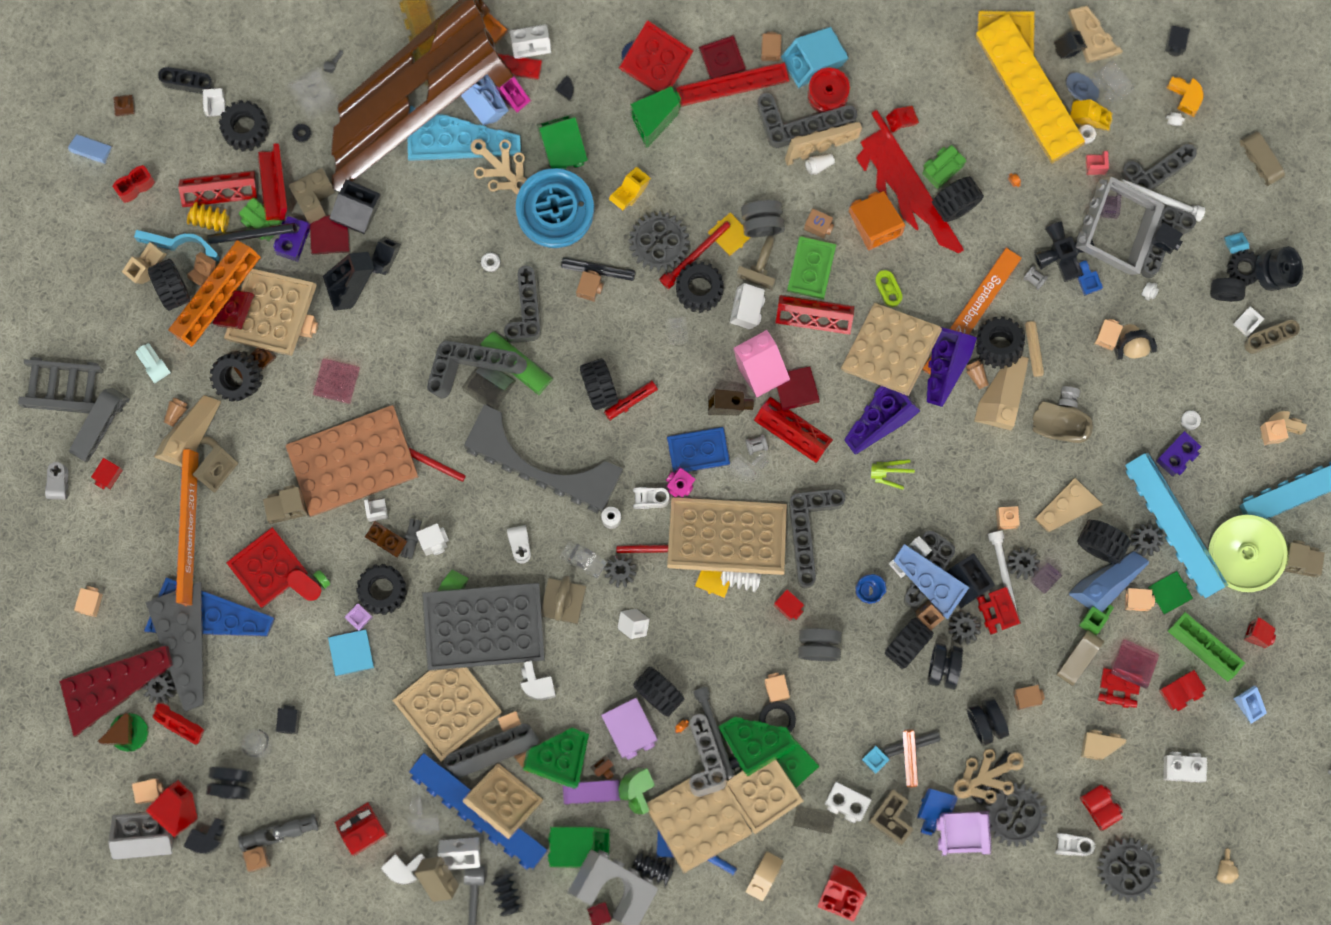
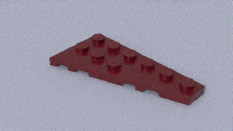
M163 646L60 680L73 737L80 735L82 731L94 725L102 716L107 715L126 701L134 692L143 688L150 680L155 679L171 667L173 663L169 647Z

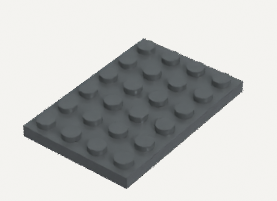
M538 582L422 592L428 671L544 661L540 586Z

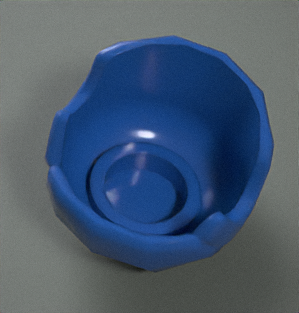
M875 574L865 575L856 584V596L861 602L867 604L876 603L886 593V583L881 576ZM869 587H871L872 590H873V591H872V594H871L870 596H869Z

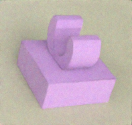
M357 604L344 618L360 631L373 617Z

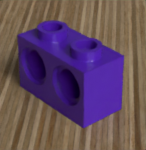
M287 216L286 221H283L281 225L295 223L299 230L296 233L280 234V237L276 238L273 248L276 255L298 262L310 232V224ZM286 244H292L290 250H283Z
M1184 431L1156 462L1172 477L1176 473L1180 476L1187 468L1185 464L1189 460L1193 462L1200 455L1198 450L1202 446ZM1182 445H1188L1190 453L1184 452ZM1169 459H1176L1178 466H1172Z

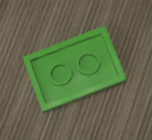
M799 236L787 292L824 300L836 244Z

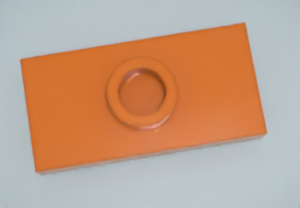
M490 13L482 18L486 29L496 44L508 30Z

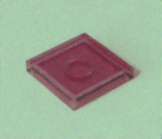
M322 359L313 396L351 404L360 367Z
M1123 639L1111 674L1147 689L1159 654Z

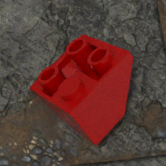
M179 780L170 785L146 809V812L173 837H176L198 819L193 793Z
M834 865L817 907L854 922L867 892L853 872Z

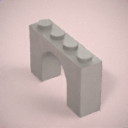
M590 850L567 893L592 906L602 886L611 878L620 877L624 884V894L612 918L624 925H639L658 891V888L652 885L654 881L645 876L642 879L639 878V872L630 867L628 870L624 869L625 864L616 859L613 862L608 860L610 856L600 850L598 853Z

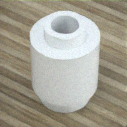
M607 507L603 510L601 515L603 525L609 529L618 527L621 522L619 510L615 507ZM609 514L615 515L614 519H609L607 516Z

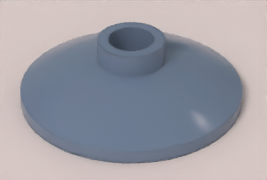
M1071 73L1066 78L1068 90L1077 99H1091L1093 101L1098 99L1099 89L1089 77L1080 73Z

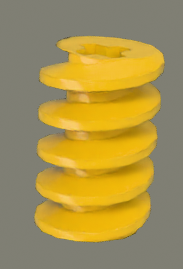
M195 202L189 210L187 225L192 223L193 226L199 225L201 228L207 226L208 230H212L214 227L215 231L221 230L222 233H225L229 224V215H227V209H224L221 214L219 207L213 212L211 205L205 210V204L198 208V203Z

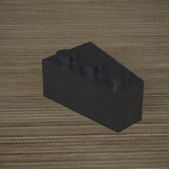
M368 251L349 253L323 275L333 311L351 309L357 302L374 270L373 261Z

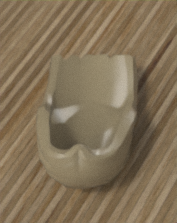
M1042 401L1032 417L1034 421L1033 432L1050 439L1082 443L1089 439L1093 431L1092 419L1075 407H1063Z

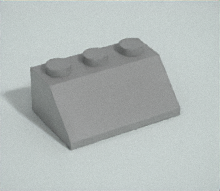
M149 813L112 816L108 842L113 860L172 854L173 836L153 819Z

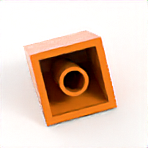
M884 191L881 193L874 192L863 201L859 199L851 203L849 213L868 251L902 236L905 224Z

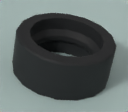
M776 701L764 706L759 715V722L766 723V716L771 710L781 709L788 715L789 723L786 728L790 733L795 727L796 717L795 712L789 705Z

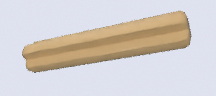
M1027 322L1025 328L1033 376L1040 377L1044 375L1036 322Z

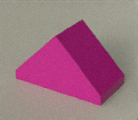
M515 77L511 78L502 87H497L500 96L517 113L531 101Z

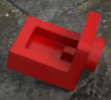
M913 106L896 108L886 116L892 133L897 132L900 128L915 126L919 123Z

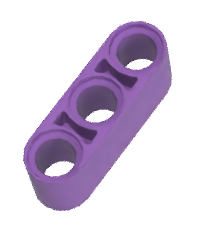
M619 780L579 783L576 789L563 785L564 804L620 801Z

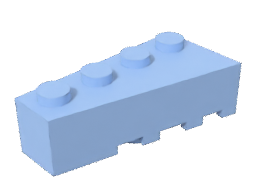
M488 74L461 95L483 125L497 122L508 112L502 97Z

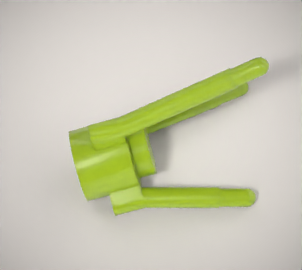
M910 459L877 462V464L872 463L871 478L875 479V483H883L903 490L904 486L882 478H886L887 472L914 473L915 469L887 468V466L910 463Z

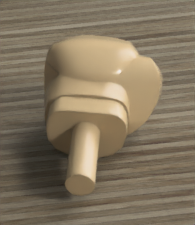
M1225 849V860L1220 861L1217 880L1224 884H1232L1235 879H1238L1239 873L1237 867L1234 866V862L1230 861V849Z

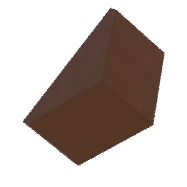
M125 713L98 742L104 746L132 745V716Z

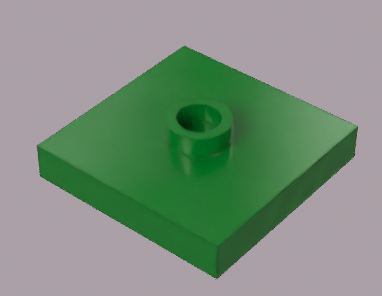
M795 740L798 746L776 760L794 787L797 788L820 766Z

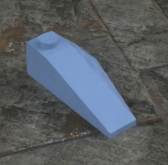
M1133 551L1124 556L1120 564L1112 563L1081 580L1070 591L1069 595L1087 608L1091 609L1094 606L1103 612L1149 564V561Z

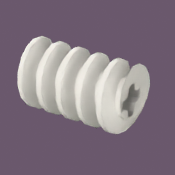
M722 571L721 574L723 586L729 581L730 587H733L736 582L738 589L744 584L745 590L752 586L753 592H756L759 587L761 574Z

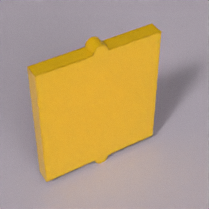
M730 212L721 221H717V224L708 232L711 235L725 221L730 223L731 227L716 240V243L729 256L739 248H743V244L751 238L744 235L743 225Z
M701 570L695 587L708 591V594L713 593L725 598L730 583L728 581L725 586L722 585V571Z

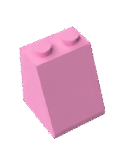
M767 330L734 347L738 369L756 398L790 380L778 347Z

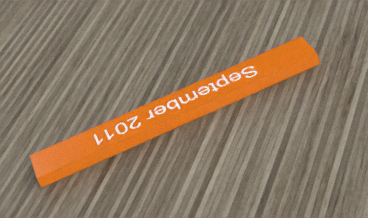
M1008 248L1003 251L950 330L968 335L971 333L1022 259L1020 256ZM931 357L922 369L929 375L931 374V368L928 367V364L931 361Z
M184 449L182 456L176 603L185 606H192L198 480L193 474L198 469L199 453L190 449Z

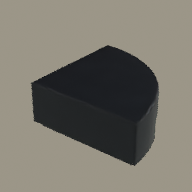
M566 75L555 91L568 101H571L574 87L571 79Z

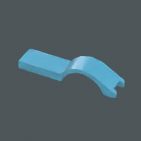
M136 230L134 235L137 242L145 244L151 242L158 247L173 251L185 242H196L205 248L207 256L216 262L220 260L217 252L195 234L184 233L171 239Z

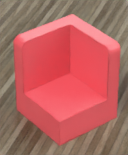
M1104 151L1102 155H1087V175H1106L1109 169L1108 151Z

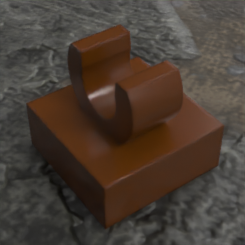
M132 95L113 97L116 117L135 114Z
M606 755L590 767L598 777L603 774L609 780L614 776L609 769L613 766V763Z

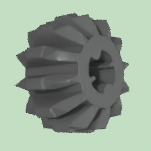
M1141 524L1140 529L1135 528L1133 530L1135 534H1132L1130 538L1136 541L1132 542L1131 546H1138L1135 549L1136 553L1142 550V556H1145L1146 553L1149 556H1153L1154 551L1157 553L1160 551L1158 546H1162L1164 542L1158 540L1163 537V534L1157 535L1158 527L1152 530V524H1149L1147 528L1144 524ZM1146 537L1150 538L1151 541L1148 543L1147 541L1144 542L1143 539Z
M1023 547L1019 548V552L1014 549L1012 551L1014 556H1008V560L1011 562L1007 564V567L1014 568L1010 571V574H1014L1016 571V579H1019L1021 574H1023V579L1027 580L1028 575L1034 577V571H1039V567L1035 564H1039L1040 560L1034 559L1037 556L1036 552L1032 555L1030 554L1031 548H1028L1026 552ZM1022 559H1024V562H1028L1025 568L1022 564H1019Z
M615 555V562L609 559L607 562L610 566L604 567V570L609 572L605 574V578L612 577L609 580V584L611 585L616 581L617 588H619L620 582H623V586L627 587L626 580L633 583L634 580L630 576L637 575V572L630 571L634 570L636 565H630L632 562L631 558L625 562V555L621 556V560H618L617 555ZM616 568H625L624 575L621 573L619 575L616 574Z
M959 612V618L954 615L952 617L954 622L948 623V626L954 628L950 629L948 633H955L956 635L952 637V640L954 641L959 637L960 645L964 639L966 644L969 645L971 642L970 638L976 641L977 637L975 634L979 635L981 633L980 630L975 629L980 627L981 623H974L977 617L974 616L970 619V612H967L965 617L962 612ZM967 624L969 631L962 632L963 629L960 628V625Z
M161 673L155 679L150 680L148 685H144L142 689L148 690L144 693V697L150 696L149 702L153 703L156 700V704L163 700L165 703H168L169 701L166 696L174 697L170 690L175 691L176 687L170 686L174 683L173 679H169L170 674L166 673L163 676V673ZM159 683L163 686V690L160 689L161 692L155 690Z

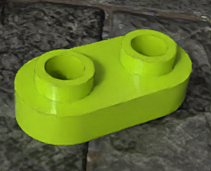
M880 271L875 278L877 289L887 306L896 307L902 301V292L890 271ZM886 278L888 283L883 284L881 279ZM894 295L896 300L891 301L889 296Z

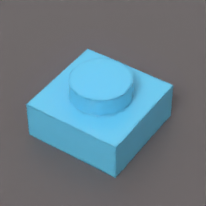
M1243 232L1224 237L1225 244L1231 254L1249 249V242Z
M875 746L862 761L876 774L889 759Z

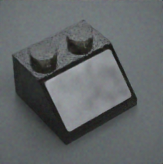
M477 367L464 383L462 389L463 392L481 404L497 410L516 380L502 371Z

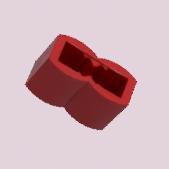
M141 165L134 168L128 176L117 179L112 187L124 203H128L134 200L139 193L149 190L155 184V181L146 167Z
M1192 670L1160 689L1159 692L1171 710L1176 709L1180 711L1188 706L1186 702L1193 699L1195 702L1204 696L1203 692L1207 689L1195 670Z
M1102 784L1079 797L1100 831L1123 819L1121 807L1117 803H1113L1110 798L1112 793L1107 786L1103 787Z

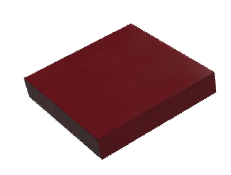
M734 35L699 46V51L710 79L746 70Z
M325 216L310 224L312 255L350 253L349 231L347 227L329 220L330 216Z
M234 290L232 296L214 318L213 325L242 330L254 294Z
M810 366L787 371L790 380L776 387L782 411L820 402Z

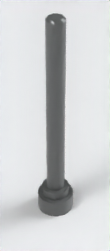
M708 687L699 688L693 692L695 699L703 707L726 777L730 779L734 777V773L708 701L710 699Z

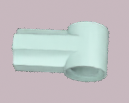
M149 343L138 348L136 354L146 367L145 370L154 383H157L171 373Z

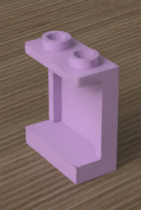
M637 698L601 715L622 759L626 757L629 760L638 755L637 751L643 748L647 751L655 747L654 743L657 742V738Z
M989 811L941 813L940 819H937V830L941 831V838H938V848L942 850V855L967 852L991 853Z

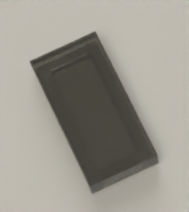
M796 807L793 826L831 835L835 815Z

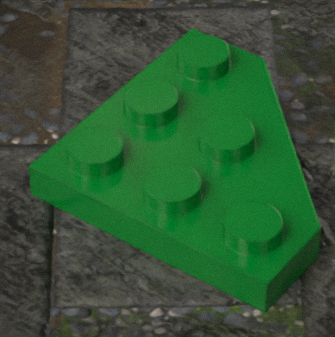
M733 717L719 726L720 731L747 777L798 746L789 730L785 727L749 721L740 717Z
M570 728L526 751L522 770L576 789L579 785L589 734L575 728Z

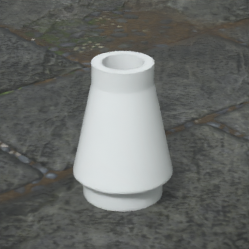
M831 153L809 157V160L805 161L809 174L815 175L830 165L835 164Z

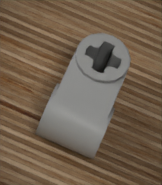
M53 462L47 469L46 499L67 500L68 469L59 462ZM58 468L61 469V472L57 475L54 474V471H58Z

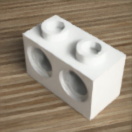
M547 25L510 30L514 59L551 53Z
M835 782L825 805L828 806L827 810L835 814L841 812L846 815V820L855 823L856 820L859 822L862 820L871 799ZM835 794H840L843 797L842 804L837 805L833 802ZM852 803L860 805V813L855 814L851 811Z

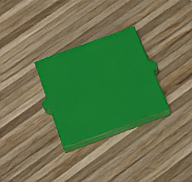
M1177 571L1148 587L1149 590H1152V595L1155 596V603L1158 604L1164 615L1193 599L1186 587L1187 583L1183 582Z

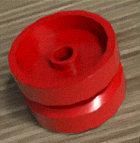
M823 68L814 73L810 79L807 95L813 110L821 114L844 107L847 104L850 91L849 80L843 72L835 68Z

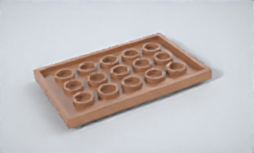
M393 405L285 445L310 517L419 477Z

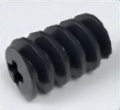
M643 849L639 851L631 868L635 867L637 872L642 870V877H646L648 874H650L649 879L651 880L657 877V884L664 881L665 888L674 871L672 869L673 863L670 862L665 866L664 859L658 863V856L651 860V853L649 852L644 856Z
M514 872L494 878L496 880L491 883L492 886H498L493 893L500 894L495 900L502 902L497 906L498 909H504L500 913L501 917L522 912L519 911V908L523 906V903L516 902L521 896L514 895L519 889L512 887L516 880H510Z

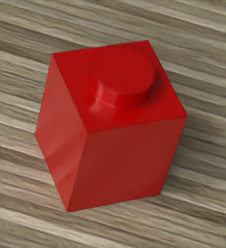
M103 458L91 478L95 480L94 484L104 490L106 487L111 490L123 470Z
M788 589L773 605L789 621L793 618L797 620L804 613L802 610L804 604Z

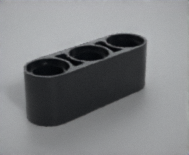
M163 67L158 72L161 84L169 89L203 94L204 89H214L213 81L206 73L172 67ZM167 75H172L170 80H164ZM190 78L187 84L182 83L184 79ZM204 81L209 82L205 87L200 86Z

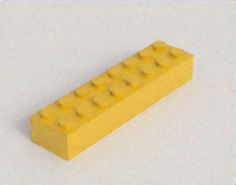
M1007 14L976 32L977 41L1051 164L1082 147L1085 144L1083 136L1010 15Z

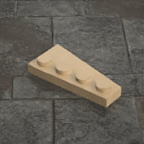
M860 122L847 123L841 127H831L825 131H816L810 135L797 136L791 139L785 157L787 166L793 164V160L801 157L802 160L809 158V154L818 150L819 153H822L829 149L832 144L837 147L857 139L862 130Z

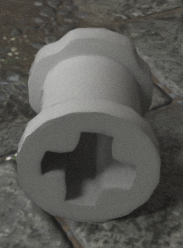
M1032 266L1023 280H1028L1036 286V290H1039L1048 279V276H1043L1035 270L1036 267Z
M764 434L751 440L745 439L749 455H753L754 452L761 450L768 451Z

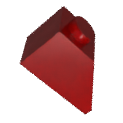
M1258 617L1249 623L1244 640L1266 649L1275 642L1276 635L1274 632L1276 628Z

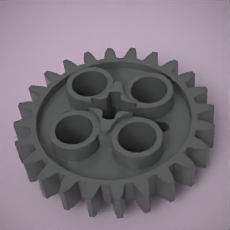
M659 211L658 216L651 212V218L644 215L645 221L638 219L639 226L633 225V229L636 232L631 231L630 236L633 238L629 239V243L634 244L629 247L630 251H635L632 253V258L638 257L636 263L643 262V269L648 265L650 266V271L655 267L658 273L660 268L667 272V266L674 269V263L681 264L679 258H686L683 252H688L689 248L686 246L690 245V241L685 240L689 237V233H684L686 226L680 227L682 221L675 222V215L670 219L668 212L665 216H662L661 211ZM662 226L665 230L659 233L655 231V227ZM644 238L650 239L651 243L648 245H643L641 243V240ZM663 238V244H656V239L660 241ZM670 239H675L678 243L671 246L667 242ZM660 251L664 256L656 258L654 253Z
M1013 783L1014 792L1012 794L1006 795L1002 790L998 789L999 794L995 792L996 801L990 806H984V808L989 811L990 832H995L993 838L999 836L1000 844L1007 840L1008 847L1012 842H1014L1015 847L1019 846V842L1024 847L1026 846V840L1033 843L1032 837L1034 836L1038 839L1040 836L1037 832L1045 831L1041 825L1047 824L1043 817L1048 816V814L1043 813L1042 810L1047 808V806H1041L1040 803L1044 799H1037L1036 797L1039 792L1032 794V787L1025 790V784L1018 788L1017 784ZM1010 786L1005 787V790L1011 789ZM1009 796L1016 799L1015 807H1010L1007 804ZM1025 800L1018 813L1020 818L1015 819L1010 830L1007 831L1006 828L1014 816L1011 812L1017 811L1020 802ZM1026 806L1033 808L1034 814L1032 817L1025 815L1024 809ZM1000 813L1005 814L1007 817L1005 824L998 822L997 817ZM1017 823L1024 826L1023 834H1018L1015 831Z
M1122 838L1121 845L1117 841H1113L1114 848L1111 845H1107L1109 852L1102 851L1101 853L1105 858L1098 859V861L1103 863L1102 866L1097 867V869L1102 870V873L1098 874L1097 877H1103L1104 879L1100 882V885L1106 884L1107 887L1104 891L1111 890L1110 897H1114L1117 894L1118 901L1125 897L1126 903H1129L1132 897L1134 902H1138V896L1145 900L1144 893L1149 896L1152 895L1150 888L1157 889L1154 882L1161 881L1156 877V875L1162 874L1161 871L1157 870V867H1160L1161 864L1155 863L1159 856L1151 855L1154 849L1147 850V843L1140 846L1141 840H1137L1134 844L1133 838H1129L1128 843L1125 838ZM1127 851L1134 853V860L1132 862L1126 859ZM1118 856L1121 857L1127 867H1133L1132 873L1141 881V884H1138L1131 873L1126 874L1127 868L1117 859ZM1114 863L1120 867L1117 875L1111 871V866ZM1141 866L1147 868L1148 873L1145 877L1139 874ZM1126 879H1130L1133 882V887L1130 890L1124 886Z

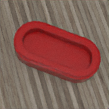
M293 569L287 574V584L308 601H314L319 598L321 588L307 574L299 569Z

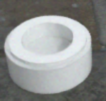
M1187 411L1181 417V424L1187 430H1194L1200 425L1201 418L1195 411Z

